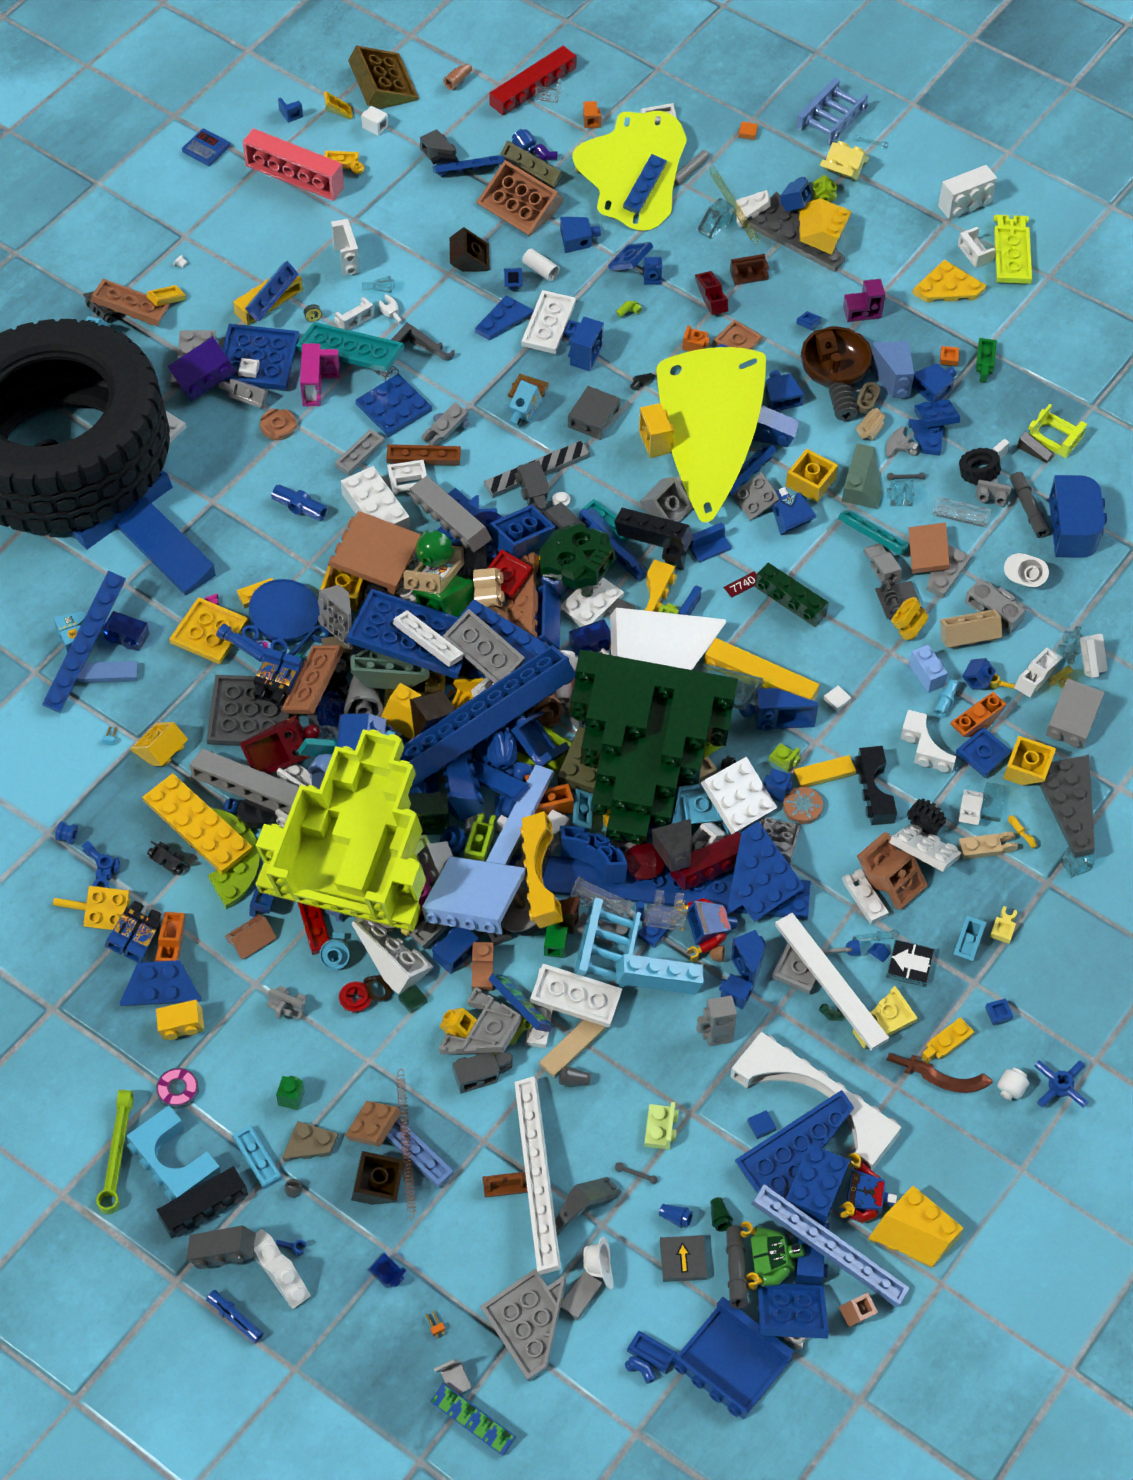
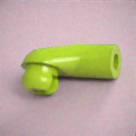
M626 301L615 312L622 318L627 312L639 314L642 311V306L636 301Z

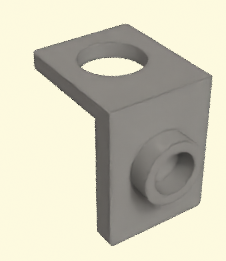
M453 1359L434 1368L435 1372H441L445 1384L457 1393L461 1394L472 1389L461 1360Z

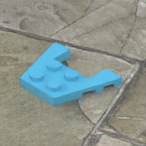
M701 784L679 786L677 788L671 824L688 819L691 820V825L723 822L724 832L727 834L726 837L731 835Z

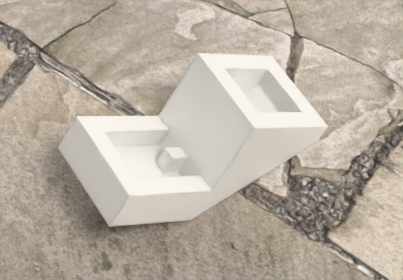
M963 790L959 822L979 825L983 793Z

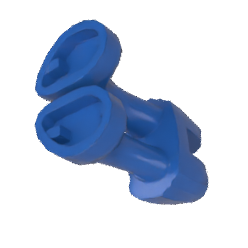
M516 762L515 765L507 768L505 773L524 781L525 776L531 774L534 766ZM503 795L496 797L495 815L499 819L501 815L506 818L509 817L516 802Z

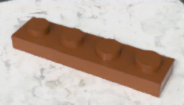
M387 444V463L396 464L424 460V464L460 465L461 446Z

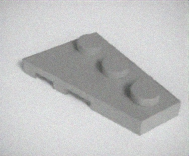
M949 544L950 569L931 571L927 585V591L941 598H944L971 560L970 555Z

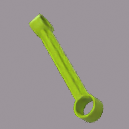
M119 1089L117 1094V1113L104 1190L99 1192L96 1198L98 1208L104 1214H112L120 1206L116 1190L129 1112H131L133 1106V1090ZM106 1196L115 1197V1203L107 1208L101 1206V1200Z

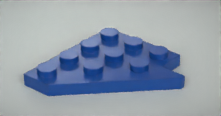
M759 821L741 833L726 911L727 915H730L743 906L753 922H756L805 889Z

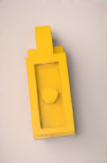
M961 1017L926 1044L928 1048L923 1051L921 1058L926 1063L935 1057L944 1059L974 1035V1031Z

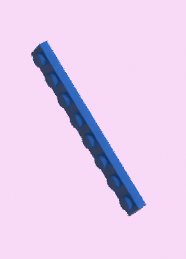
M108 570L42 706L61 713L126 578Z

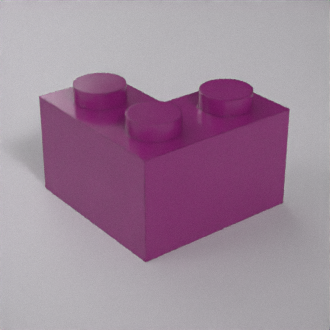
M881 279L864 280L862 293L844 295L843 309L847 322L882 318L886 294Z

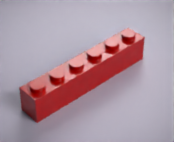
M564 45L489 92V105L501 115H505L576 69L577 55Z

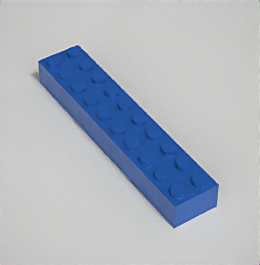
M554 645L550 646L405 743L400 761H408L414 767L416 775L412 787L422 783L431 774L437 773L447 763L455 761L459 755L471 750L474 745L482 740H486L498 729L504 728L514 718L522 716L529 708L537 706L541 700L553 695L562 686L571 683L575 678V671L568 658Z

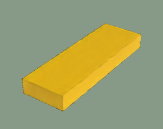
M850 755L797 768L794 769L793 773L799 787H810L856 775V769Z

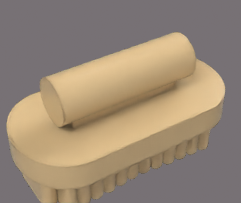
M878 408L869 411L856 427L861 439L868 438L872 441L885 426L883 422L885 415Z

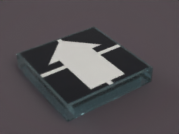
M895 939L886 978L927 987L935 949Z

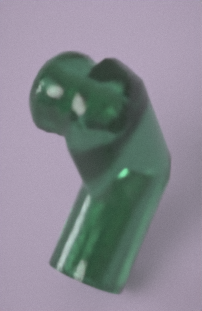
M822 1004L819 1008V1011L829 1021H844L846 1019L839 1008H837V1011H834L827 1004Z

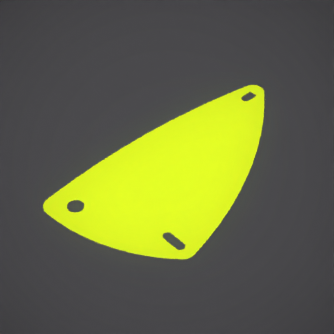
M736 347L705 348L666 358L657 365L656 373L660 403L663 409L667 410L668 421L674 427L671 452L683 486L701 522H710L718 513L735 483L750 448L760 415L765 386L766 356L759 351ZM754 358L757 359L756 364L744 369L739 368L740 364ZM676 365L682 367L678 375H671L670 370ZM709 502L712 511L705 514L704 504Z

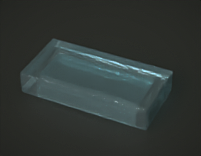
M986 782L980 819L1000 822L1006 785Z

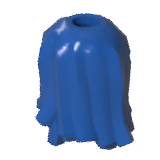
M505 727L504 734L502 731L494 732L486 739L488 743V759L497 769H507L517 759L518 739L510 731L509 727Z

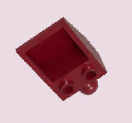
M296 715L242 741L240 746L251 768L270 774L279 768L282 769L309 758L310 756L299 755V752L296 753L295 749H299L306 738L317 739L320 735V729L316 725H308L303 730ZM287 732H290L292 736L289 737Z

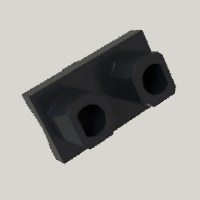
M346 671L333 672L329 684L321 697L324 706L327 707L333 699L336 701L340 698L343 700L347 699L349 685L345 677L347 675Z

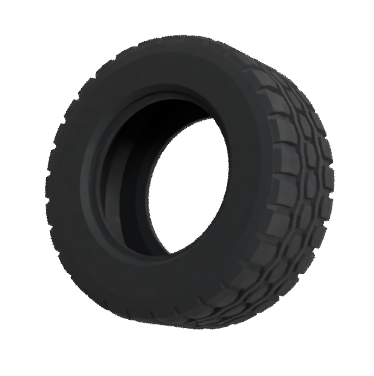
M47 319L40 320L37 324L30 322L17 326L15 330L10 328L1 332L0 525L10 526L12 529L22 532L32 530L33 533L49 534L51 531H55V534L72 532L73 528L82 530L94 526L95 522L100 524L115 517V513L121 514L133 506V501H139L148 492V487H152L158 479L160 471H162L165 465L170 444L169 423L154 367L145 353L136 343H133L130 338L121 332L117 333L111 327L105 325L98 326L97 323L86 320L77 322L76 319H60L59 321ZM61 405H84L103 412L100 419L88 431L63 443L33 447L7 440L9 434L20 422L44 409Z

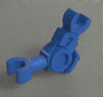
M86 841L81 846L83 848L82 851L87 856H91L97 865L96 880L93 886L104 885V888H109L107 879L111 880L113 868L114 873L119 872L120 860L119 858L113 859L109 855H101L89 841Z

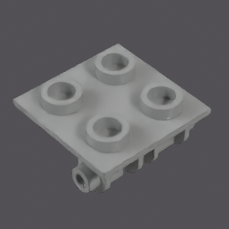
M762 472L733 494L750 521L766 509H772V506L779 501L776 491Z

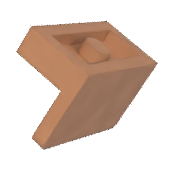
M258 914L226 934L225 938L228 943L234 945L239 957L244 959L275 940L276 936L266 917Z

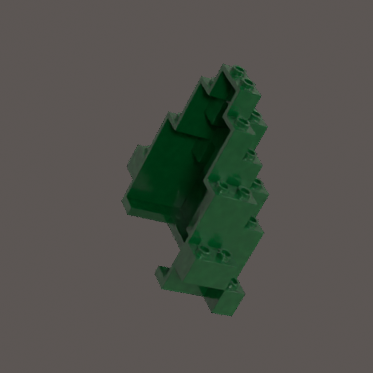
M580 649L570 701V717L577 721L586 720L581 745L580 764L590 768L597 767L591 811L599 815L609 814L606 837L615 841L627 840L632 844L639 845L646 843L650 822L658 826L670 825L678 782L686 786L699 783L706 743L717 747L726 746L738 678Z

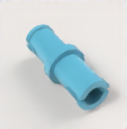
M949 679L944 691L939 695V702L934 709V713L938 717H945L950 704L954 702V695L960 685L956 680Z

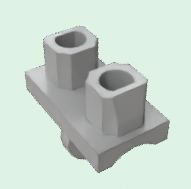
M995 478L993 482L979 480L975 497L978 498L979 502L985 503L988 500L995 501L996 505L1004 506L1005 503L1008 504L1012 486L997 483L998 479Z
M279 986L276 990L271 988L268 991L267 1007L276 1011V1018L281 1019L283 1015L298 1020L302 1019L306 996L296 994L295 997L289 995L288 989L283 986Z

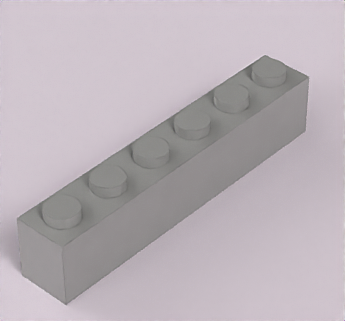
M425 476L409 488L413 495L411 496L413 502L417 506L420 504L426 514L430 513L436 523L439 521L445 531L449 530L455 540L459 539L465 549L469 548L472 552H476L491 540L486 527L428 476Z
M202 749L190 763L192 778L274 811L280 809L287 815H289L299 789V785L291 784L281 778L273 777L263 771H258L248 765L240 764L230 758H225L205 749Z

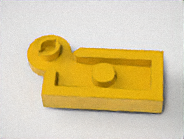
M325 151L324 156L342 163L343 169H351L354 174L364 172V165L359 162V152Z

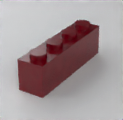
M739 832L733 833L692 852L690 867L673 871L670 876L685 891L724 872L730 871L735 868L741 834Z

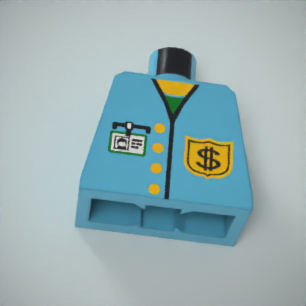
M523 380L520 381L509 405L512 413L509 423L513 426L519 427L522 420L530 422L543 400L537 386Z
M83 611L54 617L57 632L67 653L86 616Z

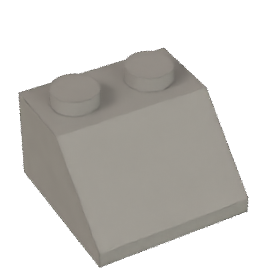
M675 477L661 479L639 501L647 514L677 522L693 508L689 497Z

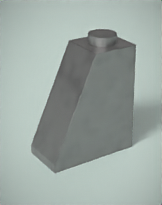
M688 819L652 829L653 846L669 870L673 872L690 867L692 847L691 820Z

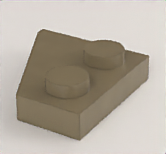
M297 1121L283 1154V1161L287 1162L290 1159L301 1157L303 1159H310L315 1156H331L338 1133Z

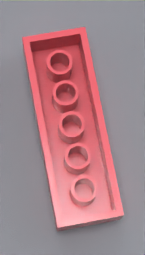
M254 128L243 140L245 165L247 167L332 201L344 189L342 163Z

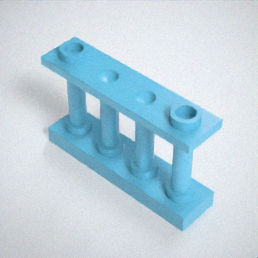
M595 897L588 908L574 973L584 976L590 972L616 981V972L592 965V962L589 961L590 956L594 954L618 962L623 955L596 947V944L593 943L594 938L598 936L625 945L624 954L632 955L636 935L642 926V921H640L641 912L637 911L630 920L604 911V908H601L603 900ZM604 919L628 927V936L624 937L600 929V926L597 925L598 920ZM617 984V987L622 988V989L624 988V986H626V987L628 986V985Z

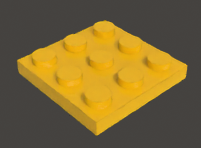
M198 597L169 638V641L172 645L220 665L234 644L216 636L218 629L225 623L231 627L233 633L237 632L241 635L243 628L247 626L249 620L245 616Z

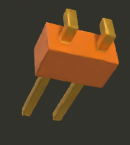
M432 1311L438 1323L437 1325L433 1326L428 1315H425L431 1325L430 1331L433 1337L436 1336L438 1339V1334L443 1333V1336L445 1335V1327L442 1322L439 1323L434 1311Z

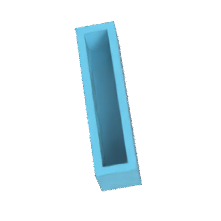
M623 954L616 964V984L696 994L704 984L703 965Z

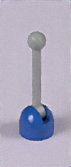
M858 939L849 941L843 948L822 950L824 954L846 951L850 956H861Z

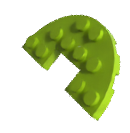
M211 808L253 847L251 853L224 875L217 870L208 874L209 881L225 909H228L243 899L252 884L255 883L259 873L260 854L256 848L257 840L249 827L244 826L243 822L240 823L235 815L220 809Z

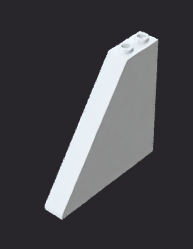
M615 608L610 615L611 655L692 670L726 624V619Z

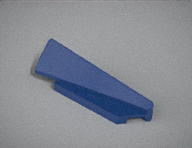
M594 508L582 509L579 513V519L590 530L592 528L598 529L609 535L611 547L614 548L616 556L615 561L639 582L647 576L648 569Z

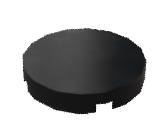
M247 799L243 800L237 808L238 821L240 823L243 822L244 826L249 828H263L264 824L269 825V823H273L276 820L274 810Z

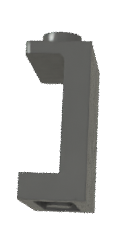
M587 386L568 415V427L601 440L604 435V427L614 412L620 410V398L600 391L597 388Z

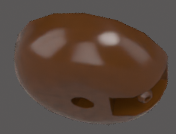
M830 326L814 331L803 342L800 357L806 374L814 382L829 388L835 382L845 383L849 386L860 382L870 370L873 354L870 344L861 334L849 328Z

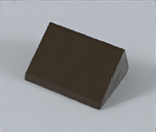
M443 690L410 699L414 736L416 737L456 710Z

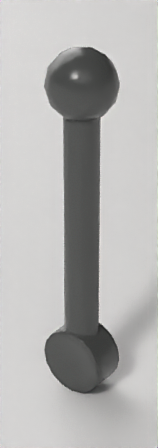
M888 473L887 479L889 481H892L894 478L924 479L925 473L906 475Z
M621 1162L615 1164V1170L618 1172H628L647 1179L652 1184L658 1181V1178L654 1175L648 1176L624 1167Z

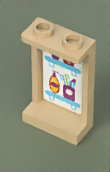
M452 546V549H455L454 555L447 564L440 568H431L420 562L414 571L405 570L403 573L404 589L441 593L464 565V547Z

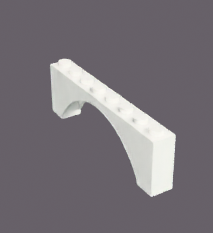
M761 1032L731 1069L730 1077L747 1089L750 1085L761 1082L789 1081L814 1088L828 1098L842 1090L854 1106V1110L846 1120L853 1134L855 1153L860 1155L861 1162L872 1171L900 1135L901 1126H899L896 1120L884 1116L877 1107L865 1103L859 1095L852 1094L846 1090L843 1084L834 1082L824 1071L815 1069L806 1059L799 1058L790 1048L783 1047L770 1035H765Z

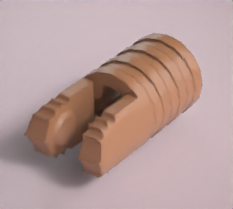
M465 64L453 69L444 77V85L448 89L454 90L470 74L472 66Z

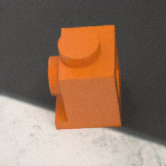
M597 101L583 102L584 128H601L600 108H597Z
M687 325L683 337L682 350L694 351L708 348L710 343L708 332L692 329L691 326Z

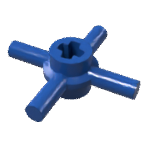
M1040 1060L1034 1065L1035 1068L1049 1079L1048 1086L1050 1090L1037 1101L1040 1107L1044 1108L1055 1096L1064 1097L1067 1095L1082 1108L1089 1103L1074 1090L1073 1078L1085 1067L1082 1061H1078L1068 1072L1058 1071L1054 1073Z

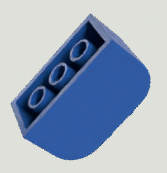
M1054 475L1049 494V506L1055 557H1089L1096 552L1100 538L1104 533V525L1107 523V513H1104L1103 510L1105 509V498H1102L1101 488L1094 479L1087 476Z

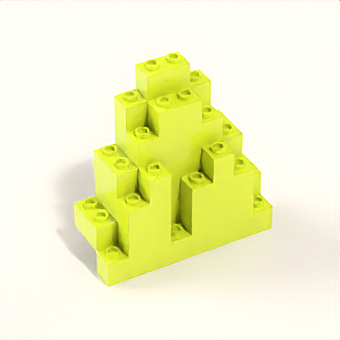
M363 729L355 751L347 746L342 748L335 746L320 789L313 785H300L284 828L277 824L263 825L256 843V848L264 862L255 884L260 893L414 932L421 912L418 901L426 882L421 864L415 855V850L423 830L417 814L409 809L411 802L408 794L416 772L410 762L400 761L404 745L399 736L381 734L373 729L370 731Z

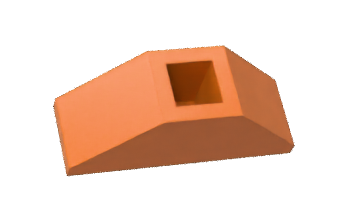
M992 692L951 721L950 725L963 737H972L982 727L985 729L989 728L1007 704L997 694Z

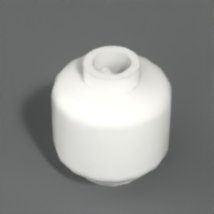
M1014 1067L1012 1070H1005L997 1083V1087L1001 1091L1000 1095L1010 1101L1012 1098L1020 1099L1029 1086L1027 1075Z

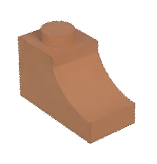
M473 942L472 991L475 987L482 991H493V984L489 981V977L493 973L494 943Z

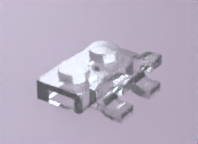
M656 890L654 905H647L643 921L644 926L684 931L688 917V910L684 909V893H676L674 908L664 906V891Z

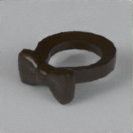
M381 975L369 976L363 980L364 984L367 983L369 997L374 1001L383 1002L390 996L391 988ZM373 981H378L384 987L385 995L383 997H378L373 993Z

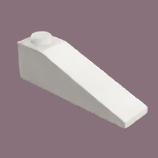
M361 918L352 922V926L382 978L397 994L411 989L434 967L420 952L415 949L411 951L403 946L401 939H394L388 936L386 929L377 923Z

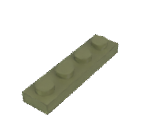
M510 141L506 142L500 154L504 155V159L552 187L557 186L563 174V171Z

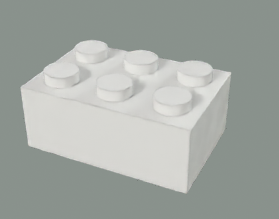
M987 165L943 181L938 204L939 208L948 219H951L969 211H974L984 205H989L993 202L997 177Z

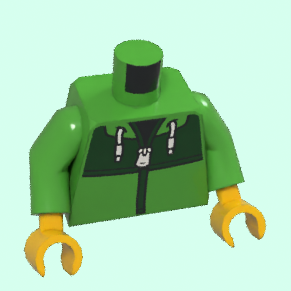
M742 1222L740 1226L748 1228L749 1231H741L740 1235L744 1238L749 1237L751 1234L754 1236L751 1238L755 1273H749L746 1280H753L755 1282L749 1283L748 1288L755 1290L758 1285L762 1287L780 1285L789 1276V1273L795 1271L794 1258L805 1255L802 1243L792 1245L791 1240L779 1231L760 1226L753 1228L750 1222Z

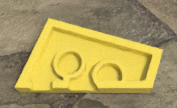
M896 986L870 1012L888 1037L916 1023L918 1019ZM853 1029V1034L855 1035L863 1049L867 1048L868 1046L865 1044V1042L862 1040V1038L859 1036L856 1030Z

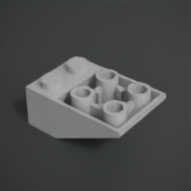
M340 585L319 590L318 605L320 615L318 620L320 625L347 647L352 648V644L346 642V637L352 627L349 592Z
M761 817V825L791 867L800 825L792 822L778 821L771 817Z

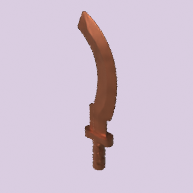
M889 1053L886 1060L907 1067L904 1073L910 1074L911 1071L920 1073L928 1082L953 1092H974L992 1083V1079L984 1073L969 1079L949 1077L935 1070L932 1064L916 1060L917 1056L912 1055L909 1060Z

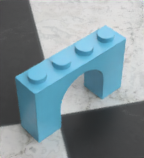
M167 1106L126 1136L129 1142L127 1147L133 1155L137 1154L141 1158L139 1162L142 1167L154 1174L152 1175L153 1180L158 1186L162 1185L166 1189L164 1192L167 1198L172 1201L221 1173L220 1166L207 1151L182 1168H168L157 1160V1155L162 1145L184 1130L182 1120L170 1106Z

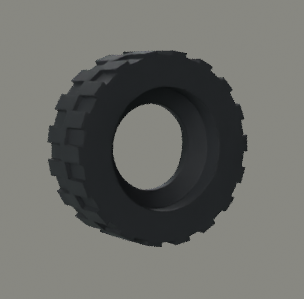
M988 448L967 451L959 460L962 479L970 484H978L979 480L991 482L994 478L996 479L1001 471L998 453ZM978 464H989L982 468H972Z

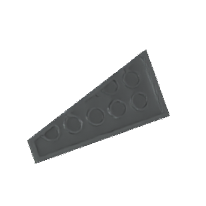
M777 191L770 198L771 206L765 211L760 212L755 218H751L748 222L749 228L833 272H836L844 263L845 257L836 248L831 255L800 241V214L796 210L785 212L784 206L780 203V194Z
M1089 755L1051 762L1045 781L1038 784L1074 857L1094 854L1095 844Z

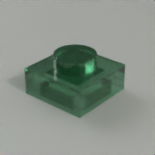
M415 984L398 995V1000L411 1014L428 1002L426 996Z

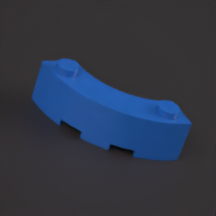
M560 826L559 849L561 857L576 858L591 864L602 874L605 883H626V859L619 847L615 848L610 843V839L599 833L594 835L585 832L586 828Z

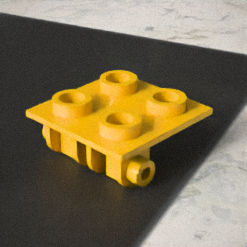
M89 886L83 927L113 930L127 905H130L129 890Z

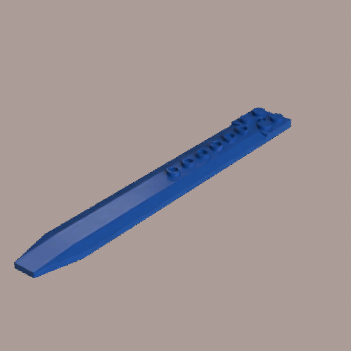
M513 855L508 865L525 868L524 860L526 855ZM544 855L542 864L544 886L553 894L596 897L599 899L628 902L643 901L647 904L676 906L679 902L688 905V902L706 898L715 904L723 905L726 911L734 875L722 873L711 880H707L696 887L684 891L670 876L671 871L667 867H664L663 872L652 879L638 881L627 871L626 883H605L598 869L576 858ZM800 880L805 889L793 896L794 899H791L790 902H784L765 916L785 917L793 913L797 919L808 920L811 881ZM743 906L734 911V913L748 914Z

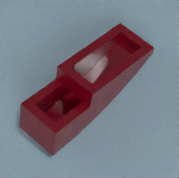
M708 271L695 274L698 288L711 315L729 312L728 299L722 292V285L713 272Z

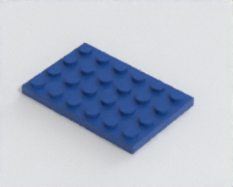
M371 589L346 637V642L457 679L466 660L464 657L459 662L448 667L393 625V620L408 610L440 636H443L459 617Z

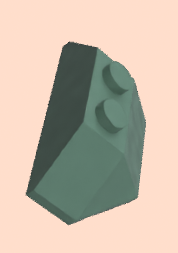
M368 649L350 657L351 673L368 688L396 689L399 683L412 688L430 676L428 669Z

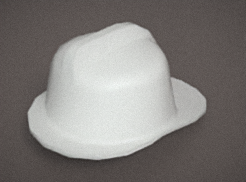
M1013 554L1007 558L1004 564L1005 575L1008 579L1027 587L1041 586L1049 576L1048 565L1043 560L1027 554Z
M601 1237L599 1243L584 1248L583 1264L588 1274L603 1278L607 1288L612 1290L613 1275L610 1264V1248L607 1239Z

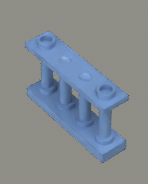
M834 78L797 115L796 128L802 131L806 126L811 125L828 134L827 144L830 145L839 138L840 134L862 111L864 112L867 109L868 94L865 93L858 100L841 91L839 88L840 80ZM838 96L854 106L848 109L832 99ZM830 106L845 115L840 119L826 112L823 108ZM819 115L835 123V125L829 128L813 118Z

